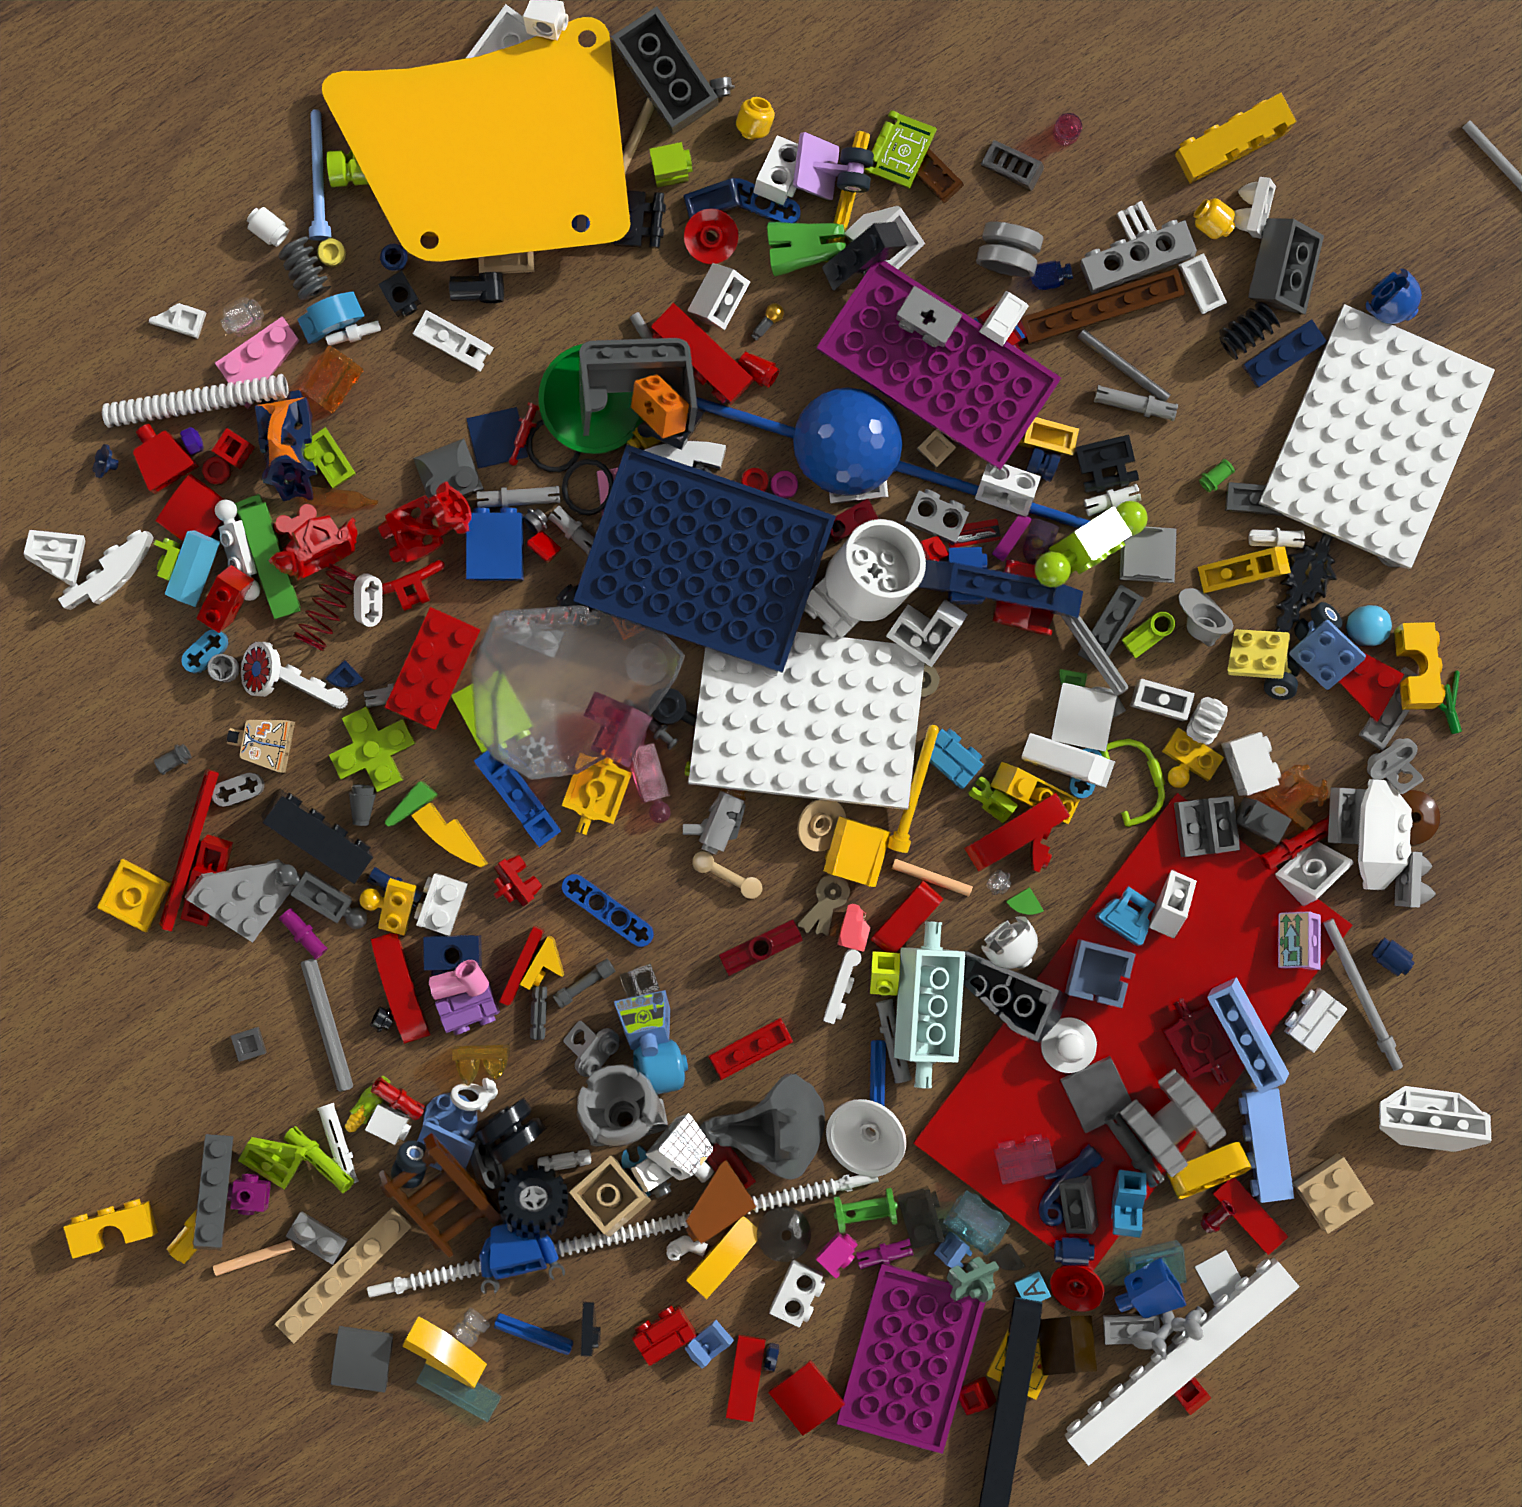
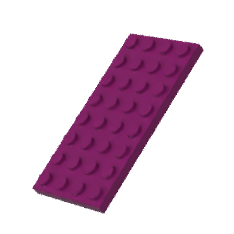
M880 261L871 265L816 348L999 471L1061 380L1060 376L1006 341L1002 347L980 333L979 331L983 325L886 261ZM914 286L962 314L959 323L943 348L939 345L936 348L930 346L922 340L923 335L915 330L913 333H910L898 325L900 321L896 320L897 314ZM928 314L926 317H923L922 323L927 325L928 322H932L933 316Z

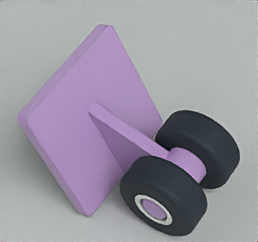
M806 132L800 133L793 186L823 199L832 200L835 179L838 176L837 187L839 189L854 193L867 192L870 189L871 179L868 175L863 174L865 168H870L873 165L874 154L867 149L847 147L841 151L840 162L843 165L837 164L839 147Z

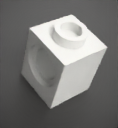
M530 0L523 15L527 34L557 41L561 31H565L568 25V14L565 13L564 3L558 0Z
M383 1103L381 1105L378 1104L365 1130L395 1145L399 1139L405 1140L411 1128L407 1124L410 1117Z

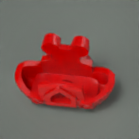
M310 504L300 507L295 518L291 519L289 516L281 515L273 524L274 531L280 535L288 534L291 541L284 548L283 552L276 553L268 561L270 564L273 563L281 573L295 576L297 580L328 567L330 563L335 564L355 552L356 537L358 535L355 526L356 520L352 517L338 529L329 515L316 517V509Z

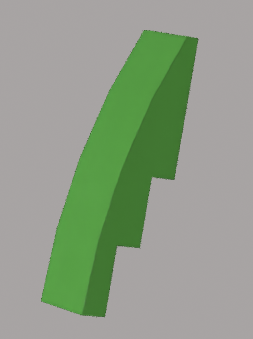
M266 502L239 510L254 562L274 619L301 611V606L292 584V577L289 574L281 573L273 563L270 564L268 561L276 553L283 552V548L277 533L274 531L273 521Z

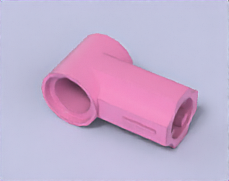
M466 960L459 964L454 971L430 977L429 986L435 1000L465 992L469 996L474 997L486 991L489 981L475 960Z

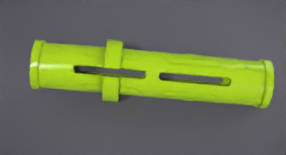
M294 1126V1128H291L286 1133L284 1140L290 1145L308 1149L302 1160H307L341 1193H345V1191L351 1188L355 1180L319 1148V1144L316 1141H311L297 1126Z

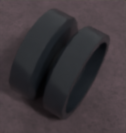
M524 1097L488 1120V1124L475 1134L482 1145H489L498 1138L501 1139V1142L492 1148L490 1152L497 1165L512 1157L547 1129L539 1117H534L522 1125L521 1121L532 1110Z

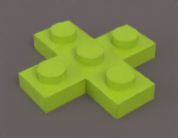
M367 706L343 717L342 720L353 743L329 755L340 779L343 780L366 768L377 792L403 781L392 755L416 744L405 720L402 719L379 730Z

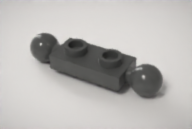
M284 864L277 868L275 872L277 882L282 886L293 885L294 888L290 895L336 923L339 922L342 916L345 917L346 923L353 929H360L367 923L368 917L365 910L360 907H349L352 902L351 897L309 871L305 870L303 875L299 877L292 865Z

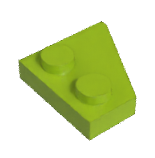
M251 1137L238 1161L285 1190L308 1149Z

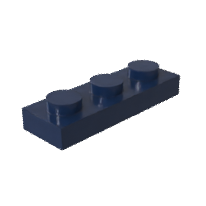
M1311 319L1245 363L1242 367L1255 386L1259 388L1327 341Z

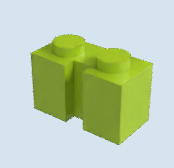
M682 142L649 149L657 188L689 181L688 173L693 172L689 149L683 150Z

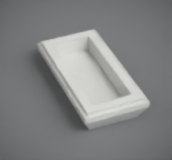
M1204 253L1179 265L1201 314L1227 303Z
M1005 291L979 332L1003 347L1029 307L1028 304L1010 292Z

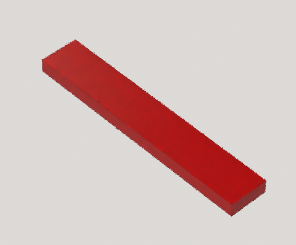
M207 769L204 772L159 923L163 930L172 932L219 775L214 770Z

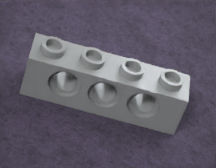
M1173 220L1163 224L1161 230L1155 232L1146 230L1137 234L1134 240L1126 242L1125 239L1112 243L1110 249L1102 252L1100 249H1095L1084 255L1085 258L1081 260L1080 266L1091 295L1195 257L1197 250L1186 221L1178 223L1177 220ZM1160 240L1169 243L1170 249L1168 251H1160L1156 247V243ZM1138 249L1144 253L1145 258L1141 261H1135L1131 258L1130 253ZM1107 260H1115L1119 268L1110 271L1106 269L1104 263Z

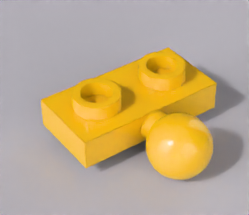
M1180 728L1174 731L1162 750L1163 753L1180 763L1179 766L1173 767L1168 773V781L1175 788H1182L1188 784L1190 779L1189 770L1208 782L1224 759L1223 756L1203 743L1193 740Z
M390 878L384 897H381V894L375 889H366L360 895V904L366 910L382 908L378 928L404 936L409 923L416 886Z

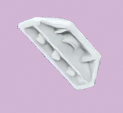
M1369 779L1368 789L1364 794L1361 804L1358 864L1361 877L1363 878L1364 889L1385 890L1409 864L1411 853L1410 829L1412 827L1411 808L1395 787L1387 780Z
M1404 1086L1379 1104L1380 1129L1400 1145L1457 1152L1491 1142L1490 1115L1482 1112L1460 1093Z

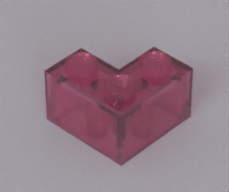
M595 691L583 715L601 725L590 750L629 768L652 717Z

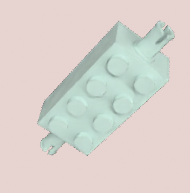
M924 921V946H921V948L901 947L894 1058L916 1062L914 1087L932 1088L933 1064L936 1062H958L965 952L940 947L942 922Z

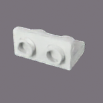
M435 873L433 878L428 877L423 890L424 893H427L424 904H418L414 916L415 919H418L416 926L425 927L450 936L468 883L439 873Z

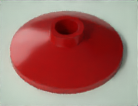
M704 209L697 212L690 218L684 231V242L688 252L696 260L705 264H717L728 259L734 253L739 240L738 228L734 220L727 213L718 209ZM709 231L716 232L717 239L715 241L708 240L707 233Z
M1062 1265L1052 1274L1050 1280L1052 1294L1066 1308L1086 1312L1095 1309L1102 1302L1104 1297L1102 1281L1089 1268L1078 1265Z

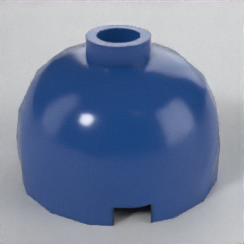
M1404 268L1400 269L1402 273L1397 275L1395 272H1392L1382 279L1371 292L1372 295H1376L1370 303L1368 300L1366 302V310L1383 323L1396 324L1405 320L1409 321L1418 313V306L1422 297L1421 288L1415 277Z

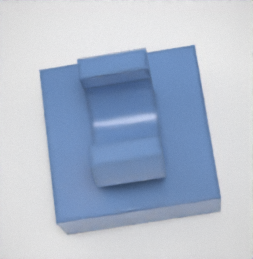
M949 1231L934 1254L950 1268L958 1265L963 1268L964 1265L960 1261L965 1254L971 1256L972 1252L963 1240Z

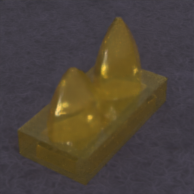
M510 1044L454 1046L452 1049V1060H455L458 1074L467 1086H470L476 1078L480 1060H483L487 1073L496 1080L504 1072L507 1059L510 1056Z

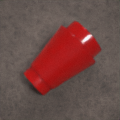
M747 351L743 353L738 361V364L761 387H771L780 372V369L776 367V363L750 354Z

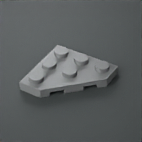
M277 859L255 866L246 865L230 868L229 871L201 874L187 892L185 898L253 943L293 890L294 886H282L277 882L275 872L279 866L285 864Z

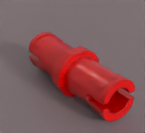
M382 1077L374 1081L371 1093L388 1102L389 1107L404 1112L413 1120L420 1118L425 1107L423 1104L406 1095L407 1092L404 1089H397Z

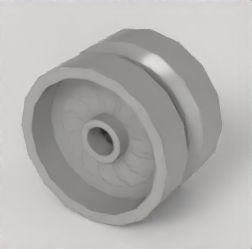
M1004 222L985 223L982 238L987 245L979 247L976 263L986 269L1005 275L1033 277L1037 267V260L1032 255L1041 251L1043 236L1036 231Z

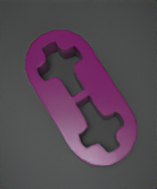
M1019 514L992 555L1003 562L1032 519Z

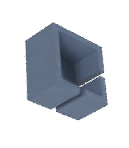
M1078 939L1065 993L1092 1001L1094 997L1092 994H1095V1001L1122 1008L1128 983L1119 980L1120 976L1130 978L1135 954Z

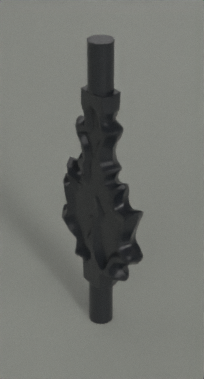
M1323 533L1320 541H1316L1313 547L1304 545L1303 553L1288 555L1291 573L1285 574L1287 577L1280 584L1288 585L1291 588L1285 592L1287 595L1285 600L1276 606L1277 609L1281 610V614L1276 617V629L1274 632H1289L1293 627V622L1300 621L1299 612L1302 606H1307V599L1314 603V597L1317 593L1325 598L1327 582L1329 580H1337L1331 568L1335 560L1329 555L1331 549L1329 545L1333 536Z

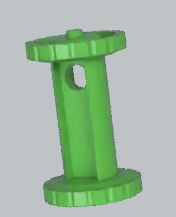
M886 1188V1197L842 1204L839 1196L834 1197L836 1208L834 1219L838 1220L840 1234L845 1233V1224L889 1217L892 1225L898 1224L895 1210L898 1207L897 1202H894L892 1188ZM849 1210L855 1211L853 1216L846 1215Z

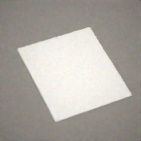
M1226 1250L1195 1266L1213 1302L1224 1294L1230 1295L1236 1290L1235 1284L1242 1279Z

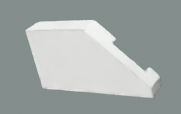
M178 303L170 307L169 310L151 317L149 323L198 339L206 312Z

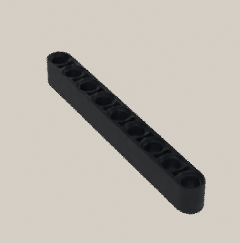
M1017 1297L1013 1301L1008 1330L1010 1335L1007 1337L1004 1355L1005 1365L1002 1367L978 1507H1009L1043 1303L1040 1301Z

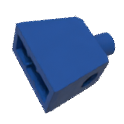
M1162 1258L1126 1276L1124 1282L1127 1292L1115 1297L1116 1304L1121 1313L1135 1307L1143 1318H1149L1187 1306L1180 1283Z

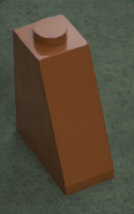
M727 1160L721 1163L686 1220L689 1226L685 1230L693 1242L699 1240L700 1244H703L758 1207Z

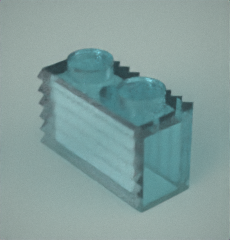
M968 1190L956 1199L943 1221L944 1225H948V1228H952L954 1232H957V1235H961L962 1238L966 1239V1242H970V1245H974L984 1255H988L999 1245L1011 1224L1004 1219L999 1211L992 1210L982 1202L978 1195L970 1193Z

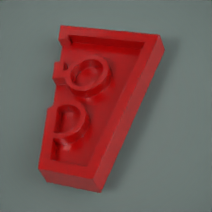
M1365 654V660L1338 681V683L1347 690L1352 698L1377 723L1404 674Z

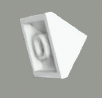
M1317 842L1299 852L1296 858L1289 860L1275 875L1302 906H1305L1317 900L1354 863L1352 859Z

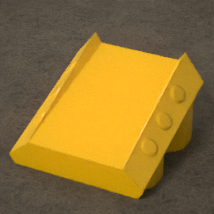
M839 816L833 832L834 836L830 849L827 850L825 856L826 863L823 871L865 884L869 887H876L891 832Z

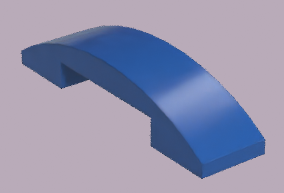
M496 744L474 759L476 765L499 792L538 847H541L561 832L543 804Z

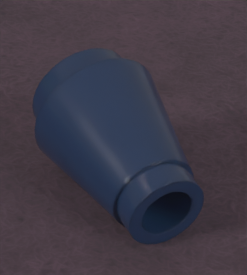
M389 244L382 249L380 261L388 270L401 271L406 266L407 252L399 244ZM395 258H400L396 264H392Z

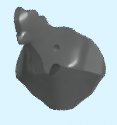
M788 1073L778 1080L766 1097L755 1107L738 1114L712 1117L704 1121L699 1128L709 1142L718 1143L720 1146L735 1147L742 1151L749 1159L758 1162L776 1176L791 1180L803 1175L817 1153L825 1127V1109L822 1099L810 1083L803 1080L797 1074Z

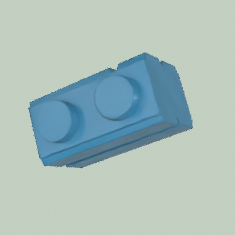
M950 728L947 731L940 729L929 763L956 786L963 789L984 765L980 761L983 756L971 746L968 749L964 748L959 743L962 738Z

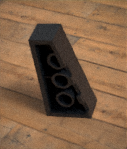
M279 789L261 814L262 823L355 884L373 859V855L369 851L371 847L359 838L354 841L347 836L348 831L336 823L331 825L324 820L325 816L314 808L310 810L302 804L303 801L290 792L287 794L282 789Z

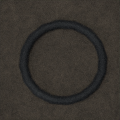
M540 420L536 423V428H531L526 440V448L530 460L538 468L547 472H562L578 461L581 452L576 451L573 458L562 466L549 467L542 464L534 455L532 439L535 432L545 424L543 420Z
M584 459L574 463L568 468L563 477L562 493L565 502L570 509L581 515L590 516L600 513L605 509L614 483L613 475L607 466L598 460ZM584 465H595L602 469L609 483V491L605 501L599 507L591 510L580 509L574 505L569 498L567 490L571 474L578 467Z

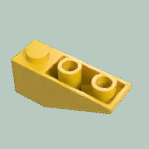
M1001 762L990 785L992 788L1031 807L1057 793L1070 814V817L1062 821L1066 824H1069L1080 799L1020 768Z

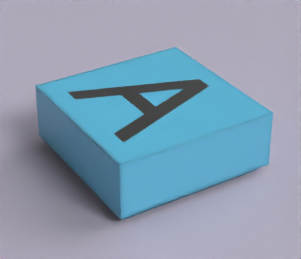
M1039 1270L1014 1282L1023 1299L1041 1302L1051 1297Z

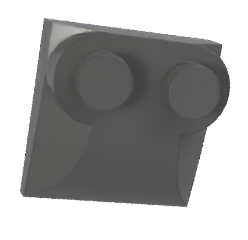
M465 439L413 458L428 498L436 495V489L444 482H448L451 487L459 491L464 497L484 490Z

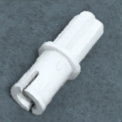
M1275 528L1274 530H1250L1248 535L1249 545L1303 548L1304 541L1293 539H1305L1303 530L1283 531L1280 528Z

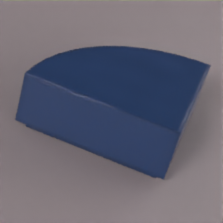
M346 660L325 678L329 683L342 688L354 687L365 681Z
M768 1344L764 1364L766 1371L775 1372L779 1344Z

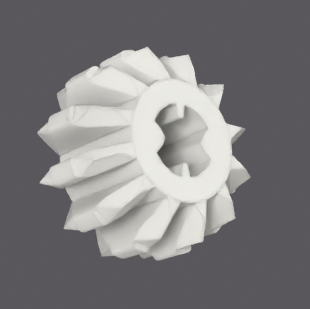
M1205 697L1201 699L1190 718L1186 730L1187 735L1199 743L1201 742L1206 745L1212 743L1221 730L1227 716V706L1215 698Z

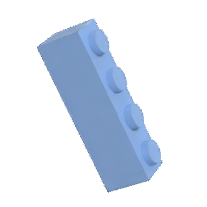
M1237 977L1212 988L1207 998L1259 1093L1262 1094L1284 1084L1289 1072Z
M1275 1087L1262 1094L1259 1093L1257 1088L1241 1090L1242 1098H1239L1238 1102L1240 1113L1245 1114L1246 1125L1242 1126L1244 1140L1245 1142L1249 1141L1250 1152H1247L1246 1156L1252 1167L1251 1169H1253L1254 1179L1250 1180L1252 1196H1256L1257 1200L1261 1203L1294 1199L1279 1088Z

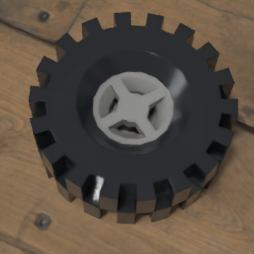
M527 1165V1171H523L522 1167L516 1169V1176L510 1173L507 1176V1182H502L501 1191H499L498 1195L500 1215L503 1224H507V1228L511 1233L516 1229L518 1237L523 1238L525 1233L528 1234V1239H534V1235L539 1234L540 1239L546 1237L547 1231L551 1235L557 1232L556 1225L560 1228L563 1226L564 1218L568 1216V1190L566 1184H563V1178L560 1175L556 1177V1172L551 1168L547 1173L545 1172V1166L539 1165V1169L534 1170L533 1165Z

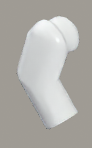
M685 1235L670 1242L667 1246L666 1254L672 1261L679 1260L680 1256L688 1252L703 1257L708 1244H700L699 1240L693 1242L689 1236Z

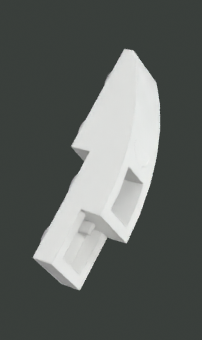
M135 531L126 538L128 542L120 547L114 545L104 551V557L99 559L104 570L97 569L86 576L87 581L78 586L76 583L75 586L66 588L63 591L64 595L58 599L63 608L71 610L89 598L93 603L101 604L111 597L130 579L142 563L154 537L147 531Z

